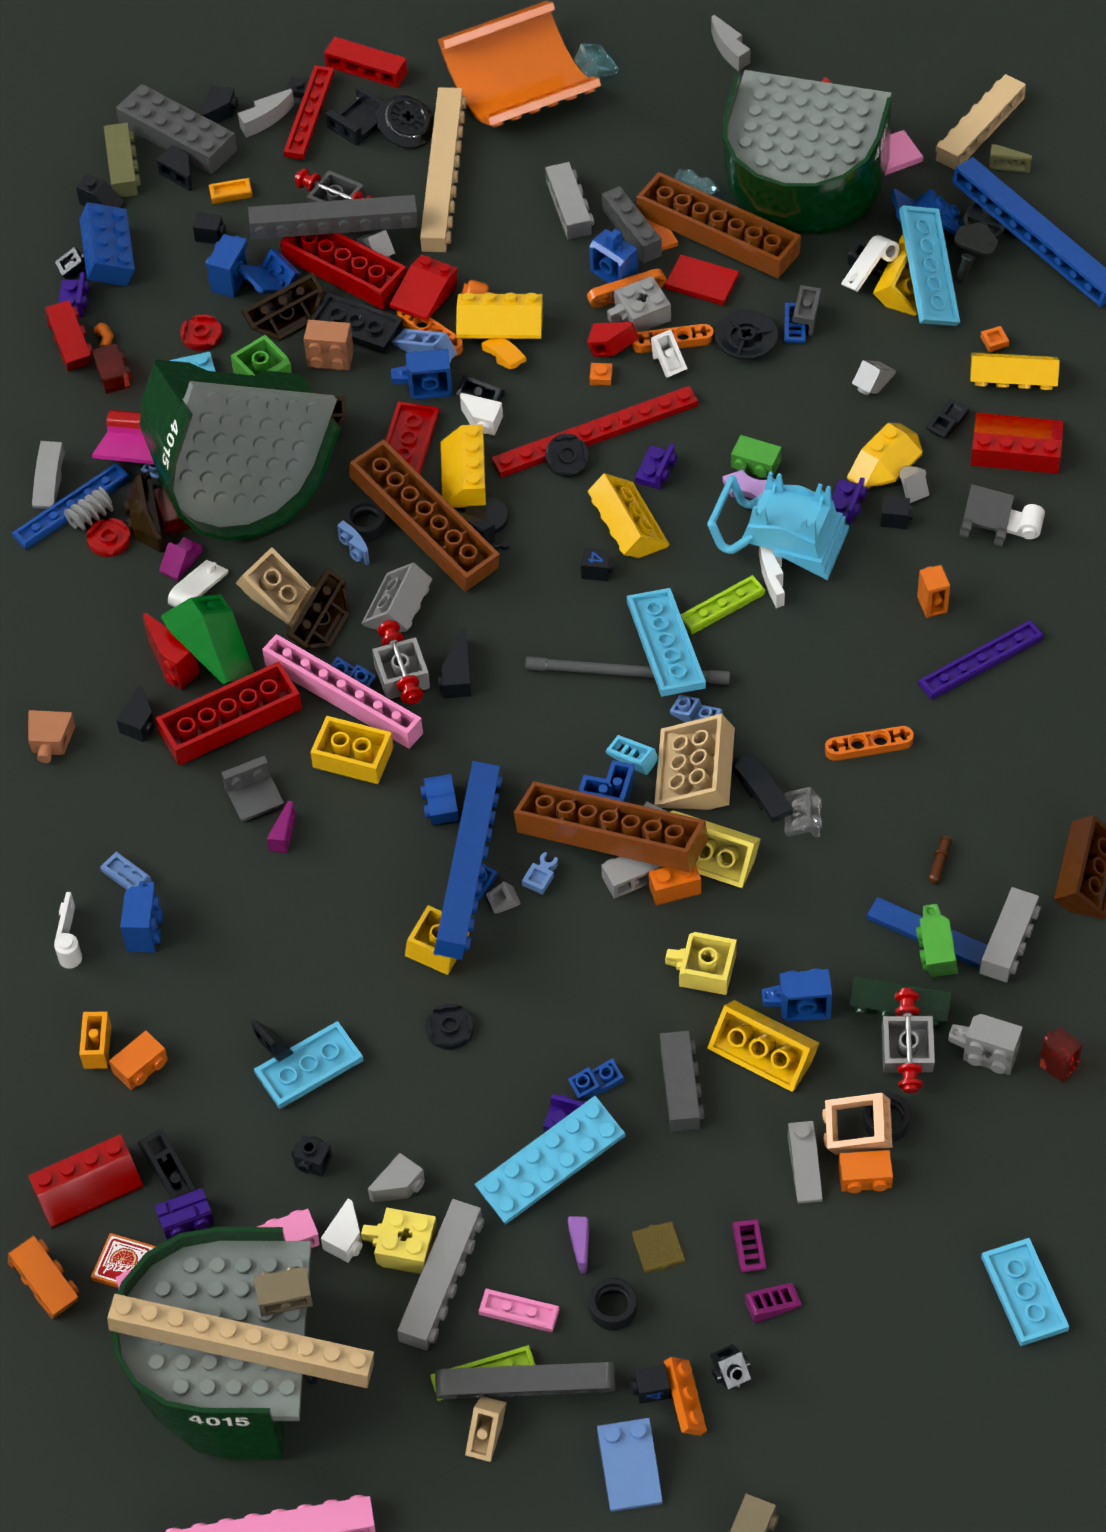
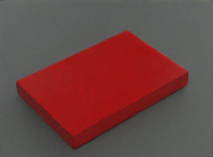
M680 255L665 283V289L724 306L739 278V271Z

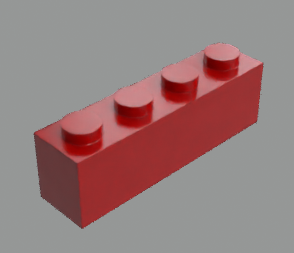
M338 37L333 38L324 52L326 67L394 88L399 87L408 73L406 58Z

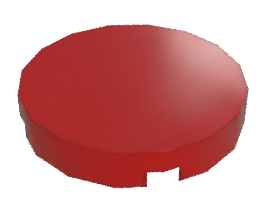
M205 314L195 315L191 320H186L180 329L181 340L184 345L196 351H206L214 348L223 337L221 323L215 317Z
M109 518V520L105 521L103 519L98 520L87 531V543L90 550L102 557H113L121 554L127 549L131 541L128 525L116 518Z

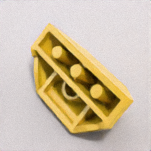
M887 423L861 449L847 479L858 484L860 477L865 478V486L868 489L872 486L896 482L900 478L901 469L903 467H911L922 456L918 434L901 423Z

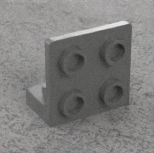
M265 756L221 772L224 788L241 822L284 806V802L270 776L269 765Z

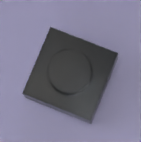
M291 76L287 90L292 89L293 97L303 98L309 78Z

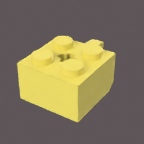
M694 932L689 934L686 949H667L665 964L680 970V987L727 995L736 958L737 940Z
M386 1208L382 1224L378 1223L377 1226L363 1225L361 1232L362 1240L372 1242L373 1246L376 1247L374 1254L378 1265L385 1268L421 1274L436 1238V1216Z

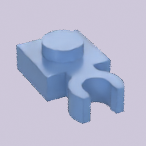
M542 853L540 865L535 863L531 865L522 879V886L543 895L554 878L553 870L558 866V858L555 857L552 862H546L547 853Z

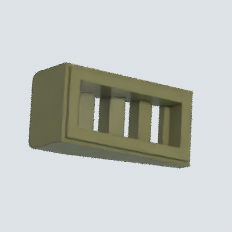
M992 144L989 169L1030 173L1032 155Z

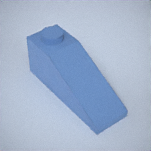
M404 329L392 341L394 346L407 353L448 349L450 362L457 354L449 336L443 332Z

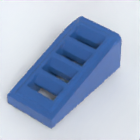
M785 303L784 343L805 344L806 324L789 323V321H793V317L789 316V314H794L796 303ZM789 327L801 328V330H789ZM789 334H800L801 337H789Z

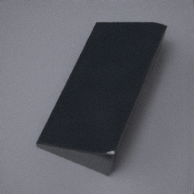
M463 375L456 395L460 396L461 393L500 402L505 391L499 387Z
M256 1020L251 1021L257 1040L277 1061L280 1062L293 1054L291 1048L273 1029Z

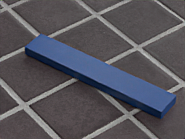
M117 463L113 464L13 531V538L27 550L68 522L64 515L65 509H70L72 504H77L87 494L91 495L92 491L98 490L99 486L109 495L128 482L130 475Z
M877 897L867 914V920L919 942L916 927L920 926L919 918L923 917ZM951 929L956 959L980 969L981 960L987 945Z

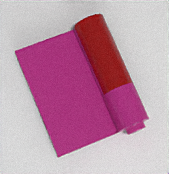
M110 410L106 422L108 432L93 452L92 457L96 459L154 464L139 426L140 413Z

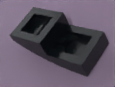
M950 398L942 411H937L926 429L945 439L965 419L969 413V408Z

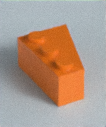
M32 1236L8 1253V1264L11 1268H16L21 1275V1281L29 1286L37 1301L48 1315L54 1319L78 1301L77 1293H79V1290L72 1280L67 1282L62 1275L64 1269L56 1259L52 1261L48 1256L49 1249L42 1239L37 1241L35 1236Z

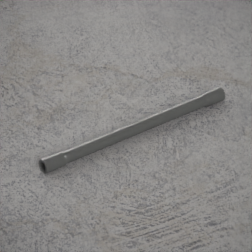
M526 656V670H552L654 678L650 666L556 660L545 657ZM701 670L705 681L708 683L730 684V671Z

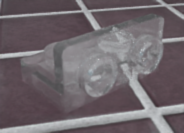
M811 787L786 792L785 797L793 808V814L784 818L785 834L790 837L811 832L815 838L820 837V828L822 827V819L820 817L822 800L820 795L816 794Z

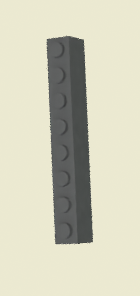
M414 195L248 207L251 240L417 227V209Z

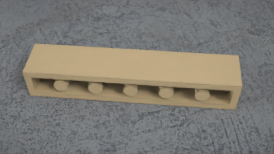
M1006 74L1000 80H997L993 88L983 95L978 104L972 106L970 112L960 119L959 124L949 131L944 140L938 142L936 146V161L954 170L956 166L967 161L1025 99L1026 84Z

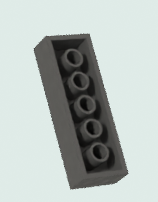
M143 84L116 107L119 124L128 122L129 131L133 130L135 134L165 150H168L172 145L183 149L189 156V163L211 175L237 151L234 132Z

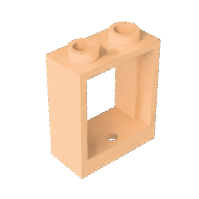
M876 1093L825 1100L823 1120L826 1124L827 1133H824V1144L832 1153L839 1155V1153L893 1148L890 1099L886 1095ZM873 1105L875 1136L838 1141L837 1110Z

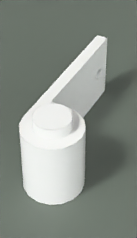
M881 235L872 237L841 284L858 292L880 258L891 262L898 257L900 248L897 242Z
M1035 504L1026 505L1022 512L1011 509L1007 533L1026 539L1039 537L1045 516L1044 509Z
M205 560L172 588L168 596V604L176 607L189 598L203 596L205 592L228 574V570L217 565L215 562Z
M66 892L64 903L61 902L59 915L61 916L54 942L60 965L68 969L77 967L82 961L78 940L74 935L69 934L75 910L71 892Z

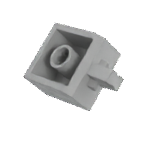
M652 276L614 290L615 307L607 310V318L610 323L633 322L637 332L647 331L671 321V304Z
M979 1014L973 1017L970 1027L953 1024L949 1032L948 1041L964 1048L963 1060L969 1064L989 1068L998 1074L1010 1075L1019 1052L1023 1027Z

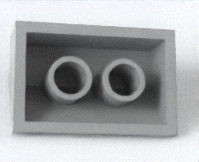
M414 562L388 572L361 624L378 630V627L384 621L392 620L399 623V632H406L412 626V619L419 611L423 597L429 591L432 578Z

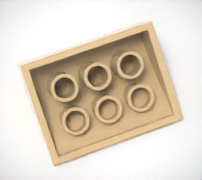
M722 713L661 729L655 806L672 809L710 810L729 805L735 728Z

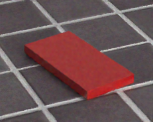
M398 401L385 441L420 475L439 418L440 408Z

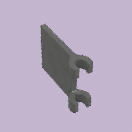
M971 484L959 536L968 538L971 526L995 531L996 536L993 545L1002 547L1007 534L1014 495Z

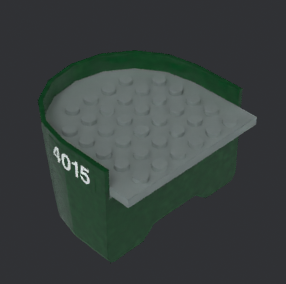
M744 70L740 83V74H735L723 114L722 137L727 186L739 208L794 233H823L842 228L867 213L881 191L890 159L891 92Z
M155 360L141 400L139 426L158 476L178 517L196 533L223 541L255 538L285 524L309 503L325 474L341 430L331 416L337 401L335 396L315 394L307 381L301 375L295 373L264 370L254 376L208 371L189 362Z
M214 1227L180 1233L146 1252L121 1282L118 1294L305 1336L307 1307L261 1316L254 1277L264 1272L270 1271L275 1273L285 1271L289 1267L298 1266L300 1268L306 1267L309 1281L311 1242L286 1241L283 1227ZM111 1331L114 1355L142 1402L163 1426L196 1452L233 1460L283 1459L285 1421H300L303 1374Z

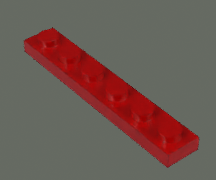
M314 65L284 149V157L304 160L334 77V68Z

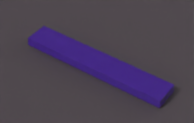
M1029 620L921 678L918 681V685L933 700L1042 641L1044 635Z

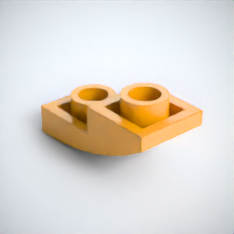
M488 339L481 343L482 350L496 356L497 364L507 369L517 368L519 364L526 361L524 354L506 339Z

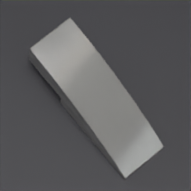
M713 15L711 17L713 40L726 61L739 72L750 64V48L742 43V34Z
M292 89L254 101V108L238 113L239 125L246 138L270 127L294 107Z
M40 442L34 477L32 508L48 509L56 503L62 478L61 467L65 454L62 442Z

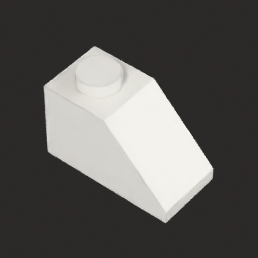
M461 393V410L470 425L483 424V434L495 436L503 418L502 402Z
M347 1199L321 1237L323 1250L349 1263L353 1256L356 1257L362 1248L359 1226L353 1202L350 1199Z

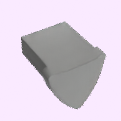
M903 467L901 469V482L905 497L910 498V503L929 496L925 477L927 474L926 470L922 468Z

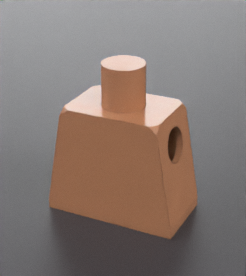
M29 710L28 740L31 751L34 754H38L37 760L39 762L49 763L52 755H63L75 729L72 712Z

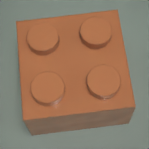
M308 320L304 335L307 366L350 370L354 352L350 323Z

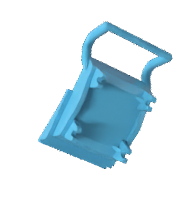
M772 471L768 473L763 493L753 500L746 499L737 478L734 475L729 476L707 523L716 546L724 553L734 554L748 544L774 550V556L785 558L826 580L829 579L848 534L849 525L845 524L846 516H843V513L836 512L830 486H827L826 492L822 491L823 485L818 484L816 492L799 485H783L782 475L778 473L776 479H774ZM732 489L738 504L744 508L752 509V513L742 538L734 544L728 545L724 542L716 522Z

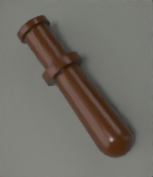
M941 836L939 848L935 850L934 855L936 857L928 877L929 882L932 884L940 881L945 859H948L949 856L947 851L952 842L950 837Z

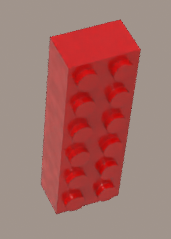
M340 233L284 237L280 241L282 255L290 263L309 273L313 272L315 276L382 310L391 302L406 275V266Z
M278 661L156 717L160 736L176 763L180 766L301 710L302 705L298 690Z

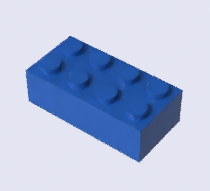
M87 202L80 217L87 280L127 286L135 270L127 209Z

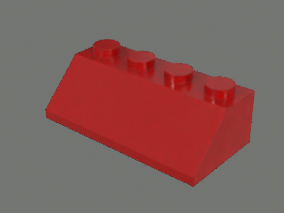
M121 1134L28 1175L51 1229L143 1188L142 1181Z

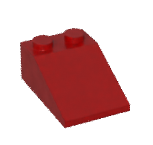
M421 254L410 266L389 307L427 321L457 289L458 268Z
M145 612L142 616L148 642L162 670L164 679L169 685H175L180 690H183L200 674L198 659L172 635L166 626Z

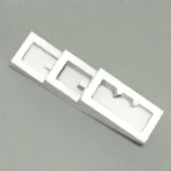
M759 546L762 575L775 607L779 608L784 606L785 592L782 588L783 571L780 568L782 567V558L774 556V550Z

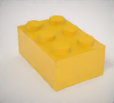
M326 716L310 752L313 768L378 784L394 748L392 732Z

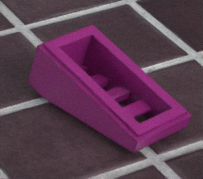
M293 801L286 803L267 837L268 848L271 852L287 853L296 817Z
M759 1220L733 1222L732 1230L741 1273L766 1270ZM753 1230L752 1235L741 1236L740 1232ZM755 1240V1244L742 1245V1241ZM757 1249L755 1254L744 1255L745 1250ZM759 1258V1263L749 1265L745 1263V1260Z
M793 1283L745 1294V1304L754 1323L802 1307ZM789 1292L792 1299L791 1302H787L784 1293ZM779 1295L782 1304L778 1305L775 1296ZM769 1298H770L771 1303H772V1305H773V1306H770V1307L768 1306V1304H767V1302H766V1299H769ZM760 1301L763 1306V1308L759 1309L757 1303Z

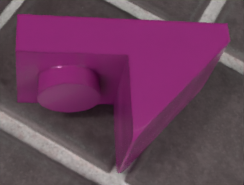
M185 537L177 545L169 542L159 572L173 580L179 581L202 553V545Z

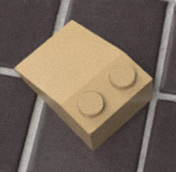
M272 547L236 582L253 601L286 624L290 622L306 593L311 588Z

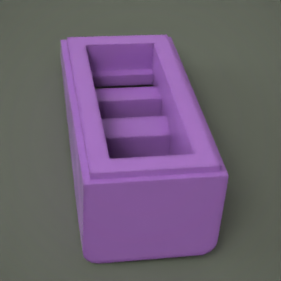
M571 1216L568 1217V1228L580 1273L586 1274L589 1221L587 1217Z

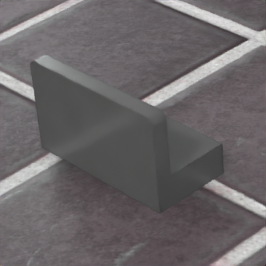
M800 285L792 322L809 325L808 335L813 336L820 304L821 288Z

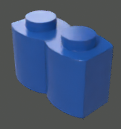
M451 774L424 778L425 786H420L422 800L427 799L428 802L427 805H423L425 818L431 819V825L459 821Z

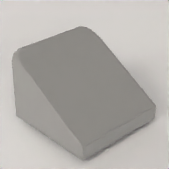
M505 881L486 894L495 914L521 904L514 887Z

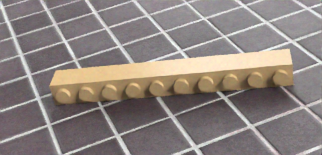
M438 87L420 236L422 252H447V244H451V231L449 229L453 228V216H451V213L455 212V201H452V198H456L457 188L454 183H458V170L456 168L460 167V156L457 154L461 153L462 143L459 141V138H463V126H461V123L465 122V111H462V109H466V96H463L462 88Z
M114 1294L107 1317L109 1331L363 1388H368L374 1365L373 1351L119 1294Z

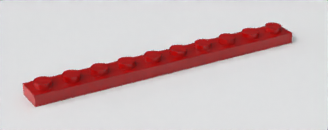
M690 386L493 456L492 463L500 478L546 462V448L552 439L558 435L573 434L583 441L586 446H590L698 406V399Z

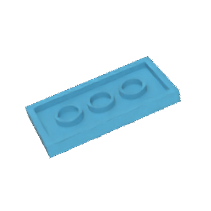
M336 1021L291 1047L293 1054L280 1062L272 1058L254 1068V1072L275 1104L281 1109L364 1060L362 1054L340 1023Z
M1030 1238L982 1253V1261L1020 1347L1069 1331V1324Z

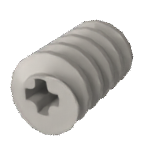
M99 486L98 490H93L91 495L87 494L77 504H72L70 509H65L64 515L74 529L79 527L84 531L86 529L85 522L91 526L93 525L92 517L98 521L100 520L98 513L105 517L107 515L105 508L111 512L114 509L109 495Z

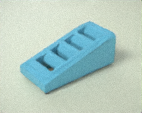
M617 735L605 751L607 755L620 762L634 764L635 770L644 775H648L658 762V756L654 748ZM624 745L623 749L619 752L620 747Z

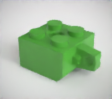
M266 335L230 355L235 374L256 376L264 370L292 373L288 357Z
M937 904L923 906V918H919L920 926L916 927L919 946L924 948V950H919L923 971L928 970L930 978L958 974L950 921L940 914Z

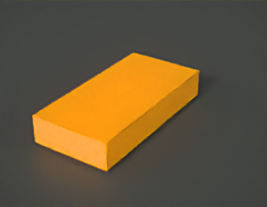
M249 178L209 184L212 204L253 197Z

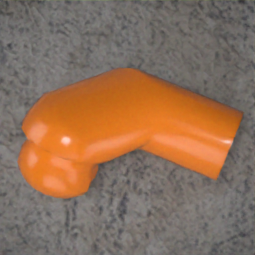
M98 323L94 327V333L102 337L99 346L100 350L107 352L110 349L114 334L107 324Z

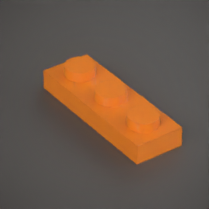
M670 1357L664 1361L681 1432L701 1436L707 1432L690 1361Z

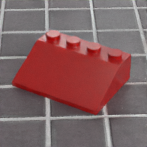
M976 412L970 466L1058 474L1063 421Z

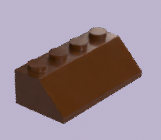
M1095 815L1072 821L1054 900L1069 912L1105 919L1106 824Z

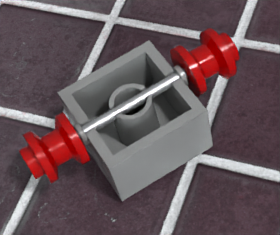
M386 620L378 627V634L383 637L381 641L383 646L372 649L374 665L385 697L388 699L401 696L403 703L416 704L423 697V690L430 688L429 673L416 637L404 640L403 634L399 632L400 625L397 621Z
M902 988L895 994V1000L900 1002V1007L895 1009L896 1016H883V1073L903 1074V1080L898 1082V1087L903 1089L905 1093H916L918 1089L923 1087V1081L918 1079V1074L933 1072L934 1069L933 1016H918L920 1009L915 1007V1001L919 1000V993L915 992L912 988Z

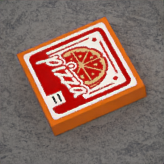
M110 1233L91 1275L92 1281L118 1288L115 1277L120 1276L127 1270H132L143 1255L156 1246Z

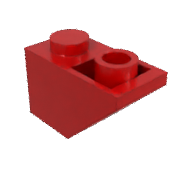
M633 322L596 323L592 326L587 344L594 357L614 356L638 340L639 335Z

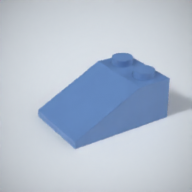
M649 1418L597 1426L610 1512L663 1504Z

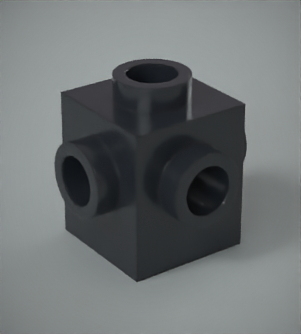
M305 1135L302 1136L299 1143H295L291 1154L295 1167L299 1171L306 1174L314 1173L322 1177L333 1156L330 1144L325 1143L318 1137H308Z
M733 1344L710 1354L714 1369L711 1371L717 1384L721 1383L728 1390L737 1389L743 1386L744 1382L751 1379L748 1371L751 1369L748 1358L745 1354L742 1355V1352Z

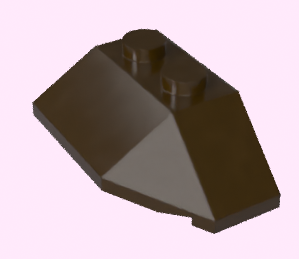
M312 272L243 309L241 312L251 330L280 340L307 325L308 320L311 319L319 307L323 289Z
M147 471L135 478L127 491L128 501L124 502L126 515L131 514V518L127 519L129 532L134 531L137 541L161 553L165 551L150 471Z
M327 568L306 593L287 625L286 636L303 649L329 648L350 614L346 580L330 568Z

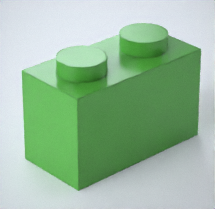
M740 435L731 453V468L738 471L743 470L761 478H767L770 471L773 472L774 476L781 462L780 446Z

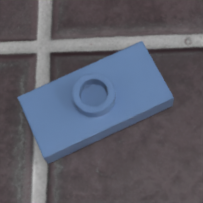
M115 852L100 866L101 872L126 890L131 886L138 887L140 881H151V877L118 852Z

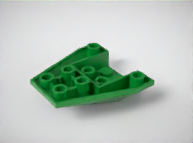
M221 594L189 598L161 616V619L172 635L223 685L230 684L254 673L233 611Z

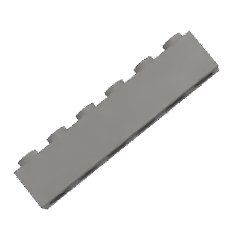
M452 1199L397 1330L399 1342L428 1351L431 1343L436 1342L439 1333L438 1324L440 1320L444 1321L448 1312L447 1302L449 1298L453 1299L457 1290V1284L455 1283L458 1276L462 1277L466 1268V1262L464 1261L467 1254L471 1255L473 1252L476 1232L480 1233L483 1228L484 1218H482L480 1207Z

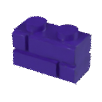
M202 1188L155 1205L166 1240L194 1229H206L210 1223L214 1222Z

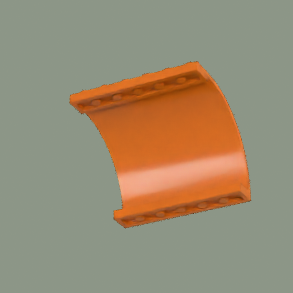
M544 1L438 39L444 60L456 88H462L463 96H466L467 107L480 122L492 125V127H498L503 125L505 120L510 119L513 121L520 119L522 114L527 112L529 114L541 111V107L556 106L560 100H573L577 98V94L583 92L584 94H589L596 91V87L601 86L599 78L593 76L588 78L570 56L551 11L555 10L553 2Z

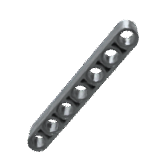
M598 1362L440 1369L435 1371L436 1398L465 1399L481 1398V1396L489 1398L615 1391L614 1363Z

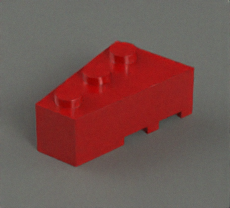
M70 300L45 307L47 325L49 330L52 329L53 339L58 345L59 353L67 371L92 364L91 356L94 355L90 343L86 344L84 337L87 335L83 324L79 325L77 321L80 317L76 306L72 307Z

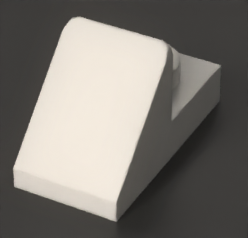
M671 329L651 337L653 359H659L666 378L687 369Z

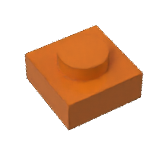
M1001 326L981 331V339L988 352L1009 347V339Z
M591 363L590 385L611 386L612 364Z

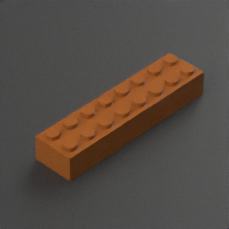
M658 172L637 196L636 207L647 220L779 279L800 254L801 235L663 173Z
M384 439L350 462V478L464 592L499 568L500 554Z
M535 781L532 782L514 811L517 833L688 873L691 872L708 842L706 820Z

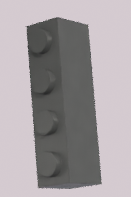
M618 186L602 193V211L615 228L622 232L625 241L633 244L638 249V257L643 264L662 256L661 237L623 189Z
M689 1031L660 1033V1051L670 1132L700 1129V1120L704 1119L703 1104L698 1105V1098L701 1097L700 1083H695V1076H699L698 1062L692 1059V1054H696L695 1040H690Z

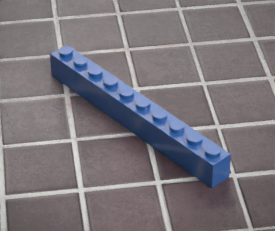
M974 157L956 166L951 181L954 185L1099 307L1106 304V268Z
M477 761L472 762L434 949L435 955L462 960L464 950L469 951L472 937L467 936V933L473 932L475 918H471V913L476 914L479 902L474 897L475 895L480 896L482 882L478 881V877L483 878L486 866L481 861L482 859L487 860L489 846L485 845V841L490 842L493 829L488 828V825L494 824L496 811L492 810V806L497 807L499 793H495V790H500L503 776H498L500 766Z

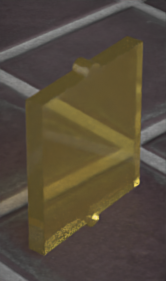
M672 1221L656 1226L651 1224L649 1228L632 1232L644 1273L661 1268L666 1270L668 1266L685 1262Z

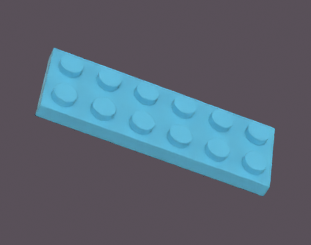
M903 205L899 209L919 322L923 324L957 326L960 323L940 211L936 208Z
M666 588L628 595L627 604L661 697L705 689V678L671 589Z
M594 1096L478 1181L475 1186L506 1225L624 1138L625 1132L597 1097Z

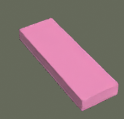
M486 1288L479 1308V1315L553 1333L560 1308L556 1305Z

